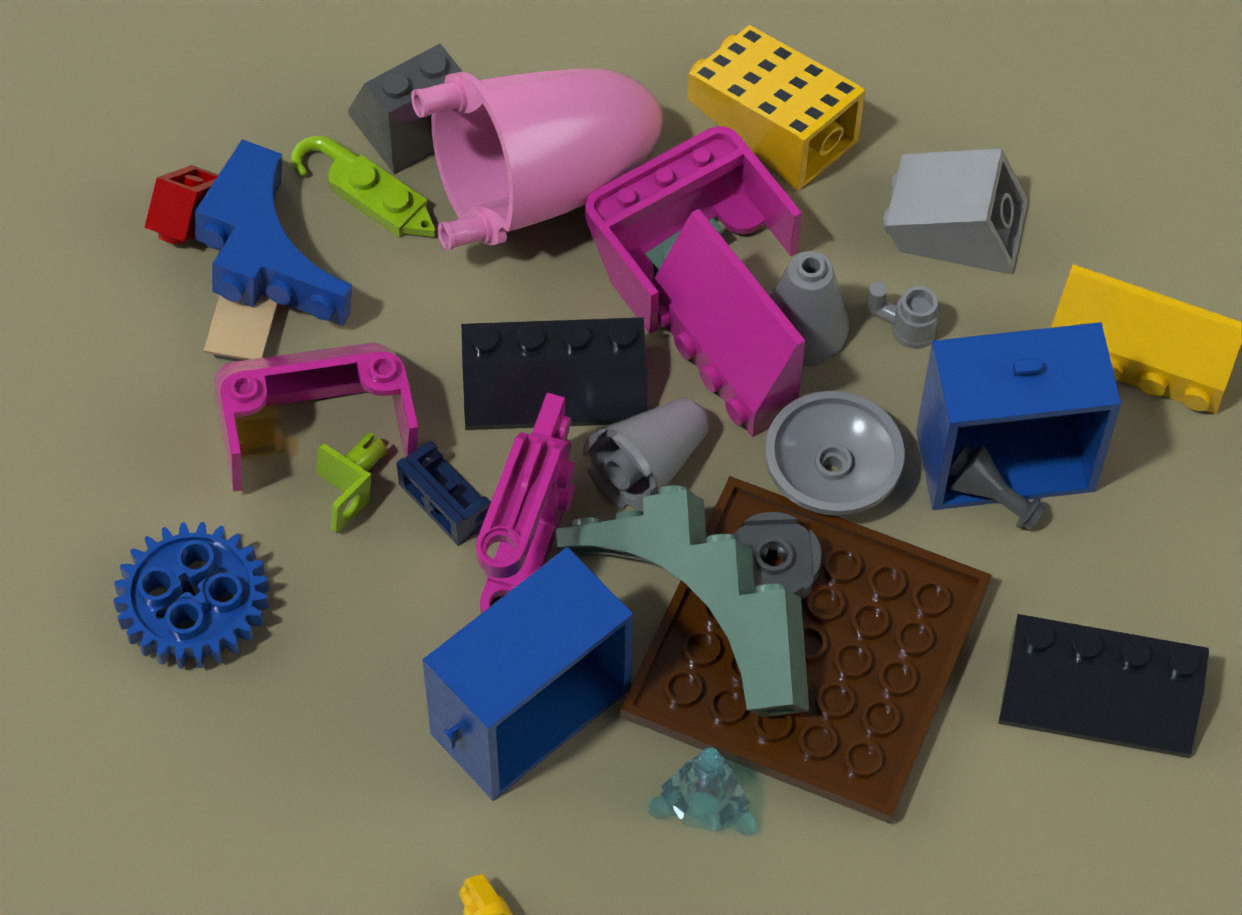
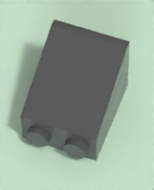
M441 43L364 83L348 109L351 119L393 174L435 153L431 115L419 118L413 109L411 96L412 91L415 89L445 83V76L456 72H463Z

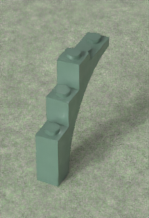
M664 486L658 489L659 494L642 497L643 512L623 511L616 514L615 520L602 522L598 518H579L572 521L573 526L556 529L557 547L562 550L568 547L576 556L615 555L644 560L664 568L686 583L708 606L729 640L741 672L748 711L761 717L809 712L801 597L784 589L782 584H763L755 587L752 548L735 539L734 535L716 534L706 538L704 499L688 491L685 486Z

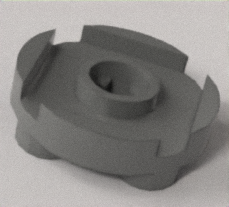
M781 512L759 513L745 520L744 526L738 529L734 536L735 539L752 548L754 586L782 584L784 589L796 594L801 599L807 597L812 590V585L818 578L821 565V546L813 531L810 529V532H808L805 527L798 524L797 518ZM769 550H777L778 557L786 558V561L780 563L779 566H769L768 563H764L761 559L767 557Z

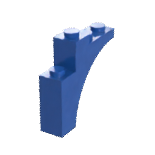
M242 139L195 210V240L211 248L221 249L212 263V292L221 295L229 301L240 302L250 307H254L259 297L263 295L278 304H286L310 313L318 319L328 320L343 326L351 314L352 285L330 275L308 260L287 237L277 217L274 199L282 180V154Z

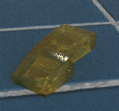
M278 403L264 406L253 415L235 418L241 460L286 453Z

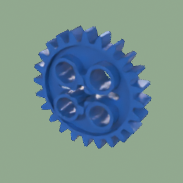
M182 522L179 528V535L173 536L166 527H163L162 541L156 542L149 536L144 538L147 546L145 553L133 548L130 550L135 565H120L121 574L124 579L114 582L116 593L119 596L114 598L113 601L116 612L121 613L117 616L121 630L128 629L126 633L131 645L141 641L140 648L143 656L146 657L157 649V657L161 665L165 664L170 656L173 655L176 657L179 669H183L188 657H194L198 668H203L206 655L211 654L217 663H221L222 649L227 647L231 652L238 654L240 651L237 639L240 637L252 641L254 636L250 625L263 626L264 620L260 610L269 608L268 597L264 594L269 591L268 579L263 576L265 570L262 560H255L254 547L250 545L242 548L241 535L238 533L226 541L224 526L220 525L210 535L207 534L205 522L199 524L196 533H189L186 523ZM196 561L207 562L199 569L187 568ZM164 587L168 589L160 596L149 595L156 588ZM230 593L235 595L227 602L215 601L222 594ZM183 621H196V624L188 629L176 628Z

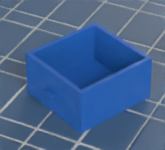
M1101 322L932 341L916 427L932 511L999 503L993 498L952 491L949 485L952 479L948 475L951 461L964 444H968L973 449H976L979 445H985L1005 484L1027 500L1037 497L1046 498L1096 492L1121 407V400Z
M566 547L422 659L430 734L492 801L495 800L628 693L631 687L633 613Z

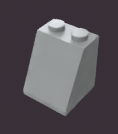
M1003 149L902 154L898 172L894 173L892 178L893 194L890 207L886 208L883 217L884 229L887 234L891 235L898 250L904 253L996 272L1013 273L1028 199Z

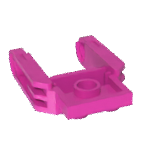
M547 393L532 433L520 432L514 439L476 541L477 561L485 571V574L488 575L480 598V613L488 609L494 599L506 595L546 564L556 537V529L560 526L564 511L568 512L575 492V485L570 484L575 462L569 461L571 441L567 440L571 426V417L565 416V397ZM500 542L496 555L492 559L487 554V550L493 543Z

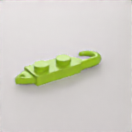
M314 135L304 138L296 144L292 151L291 163L294 170L301 176L307 174V169L302 163L303 156L310 151H321L334 160L328 172V180L333 192L399 238L403 234L427 237L436 236L435 227L427 211V199L363 155H356L336 140L326 136Z

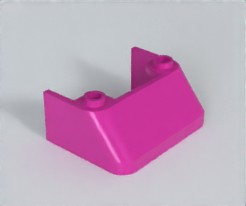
M716 126L701 132L597 188L586 199L585 218L610 282L635 316L644 317V327L649 334L657 331L659 291L652 284L654 280V267L645 253L678 231H681L690 214L695 210L700 209L707 219L717 216L728 230L737 234L752 233L766 225L790 256L798 252L802 212L743 139L728 127Z
M364 343L230 362L223 365L215 375V397L233 492L242 491L241 450L235 418L253 415L264 406L369 392L377 396L392 395L405 458L417 449L418 424L406 369L402 360L383 344Z

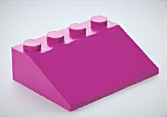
M697 209L690 214L652 282L659 291L658 326L661 328L666 327L674 337L675 346L685 360L691 359L698 367L700 377L706 388L710 392H717L725 402V408L731 420L737 426L743 425L748 433L754 437L770 428L778 413L785 406L799 398L805 339L701 210Z

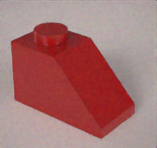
M190 165L156 177L144 228L159 233V239L171 244L180 245L195 238V210L218 177V174Z

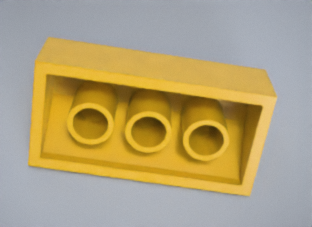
M1073 264L1051 328L1101 322L1116 381L1138 387L1143 392L1152 396H1164L1184 403L1185 406L1192 410L1207 411L1216 415L1242 345V322Z

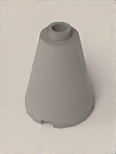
M801 252L790 260L770 297L805 339L803 366H816L822 364L823 359L834 353L836 356L843 349L849 333V318L831 261L818 252Z
M680 398L596 430L586 438L583 446V457L590 453L593 466L587 469L591 480L601 494L614 506L622 509L628 505L635 508L634 511L642 512V497L659 494V488L668 486L709 432L708 415L699 403L687 398Z

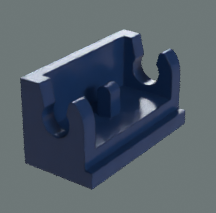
M429 441L406 458L402 457L396 462L398 483L459 546L481 529L491 501L486 496L481 497L448 464L443 455L437 450L438 446L433 441Z

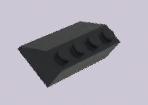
M644 317L461 324L465 430L534 428L547 393L565 397V416L571 417V426L611 425L648 411Z
M1017 614L1010 641L998 724L1190 758L1204 695L1209 648Z

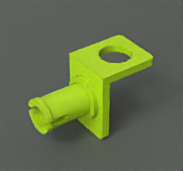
M372 433L364 434L361 440L344 456L324 443L317 449L316 473L344 492L332 505L331 530L335 533H339L369 503L371 474L368 471L387 454V448L379 437L371 445L369 444L374 439V434ZM353 498V501H352L350 507L344 512L345 507L347 506V504L349 503V501Z

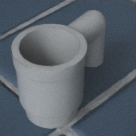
M873 282L869 287L868 311L892 323L893 335L903 346L920 349L930 345L935 340L938 330L940 306L936 294L927 287L913 286L903 293L896 306L886 301L887 286L882 282Z

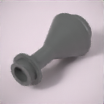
M964 444L952 459L948 475L952 479L949 485L952 491L997 500L1019 517L1016 524L1017 528L1024 526L1030 530L1044 513L1046 508L1040 504V497L1029 502L1005 484L985 445H979L976 449H973L968 444Z

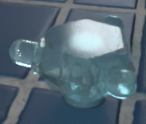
M712 747L703 749L699 756L687 761L661 786L663 789L661 795L653 798L648 804V811L652 817L661 819L669 815L678 816L682 824L712 831H719L726 826L733 827L745 836L753 834L757 829V820L747 807L750 802L733 773L729 761L721 756L717 749Z

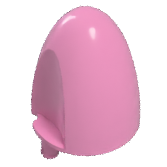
M605 68L543 71L479 80L467 72H456L445 76V83L423 89H415L412 91L411 96L413 109L419 118L431 115L433 146L438 170L448 199L459 218L449 222H441L438 225L439 239L445 250H452L455 247L477 241L486 245L504 243L507 239L506 231L509 232L530 226L585 205L586 199L591 192L646 162L660 138L663 124V113L657 98L649 89L627 75Z

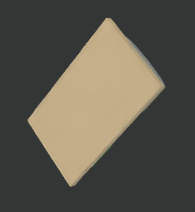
M219 295L203 352L230 361L263 358L278 303L272 301L269 297L261 295L255 306L250 307L240 302L229 301Z

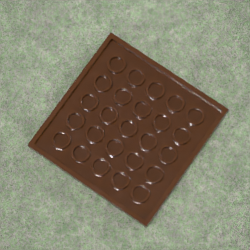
M729 476L706 525V538L716 534L732 535L733 532L735 535L737 530L744 526V521L753 515L764 512H781L797 518L798 524L805 527L808 532L811 529L819 540L821 546L820 572L812 585L810 594L801 599L809 712L761 717L747 710L741 672L727 636L708 606L686 583L680 580L620 708V718L890 824L987 592L992 574L838 516L809 511L798 506L785 496ZM769 550L767 557L761 560L764 563H768L769 566H779L780 563L786 561V558L778 557L777 550Z

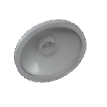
M820 391L807 394L792 401L778 413L771 423L765 443L766 466L777 488L798 506L815 513L833 516L859 513L883 501L897 485L902 474L905 458L903 438L896 423L887 412L869 399L844 391ZM835 466L839 471H828L825 467Z

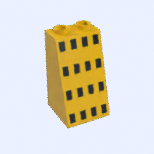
M748 25L737 35L732 34L728 36L716 52L707 59L702 58L698 60L688 73L687 99L719 126L734 130L760 160L798 191L859 141L865 90L853 81L751 25Z

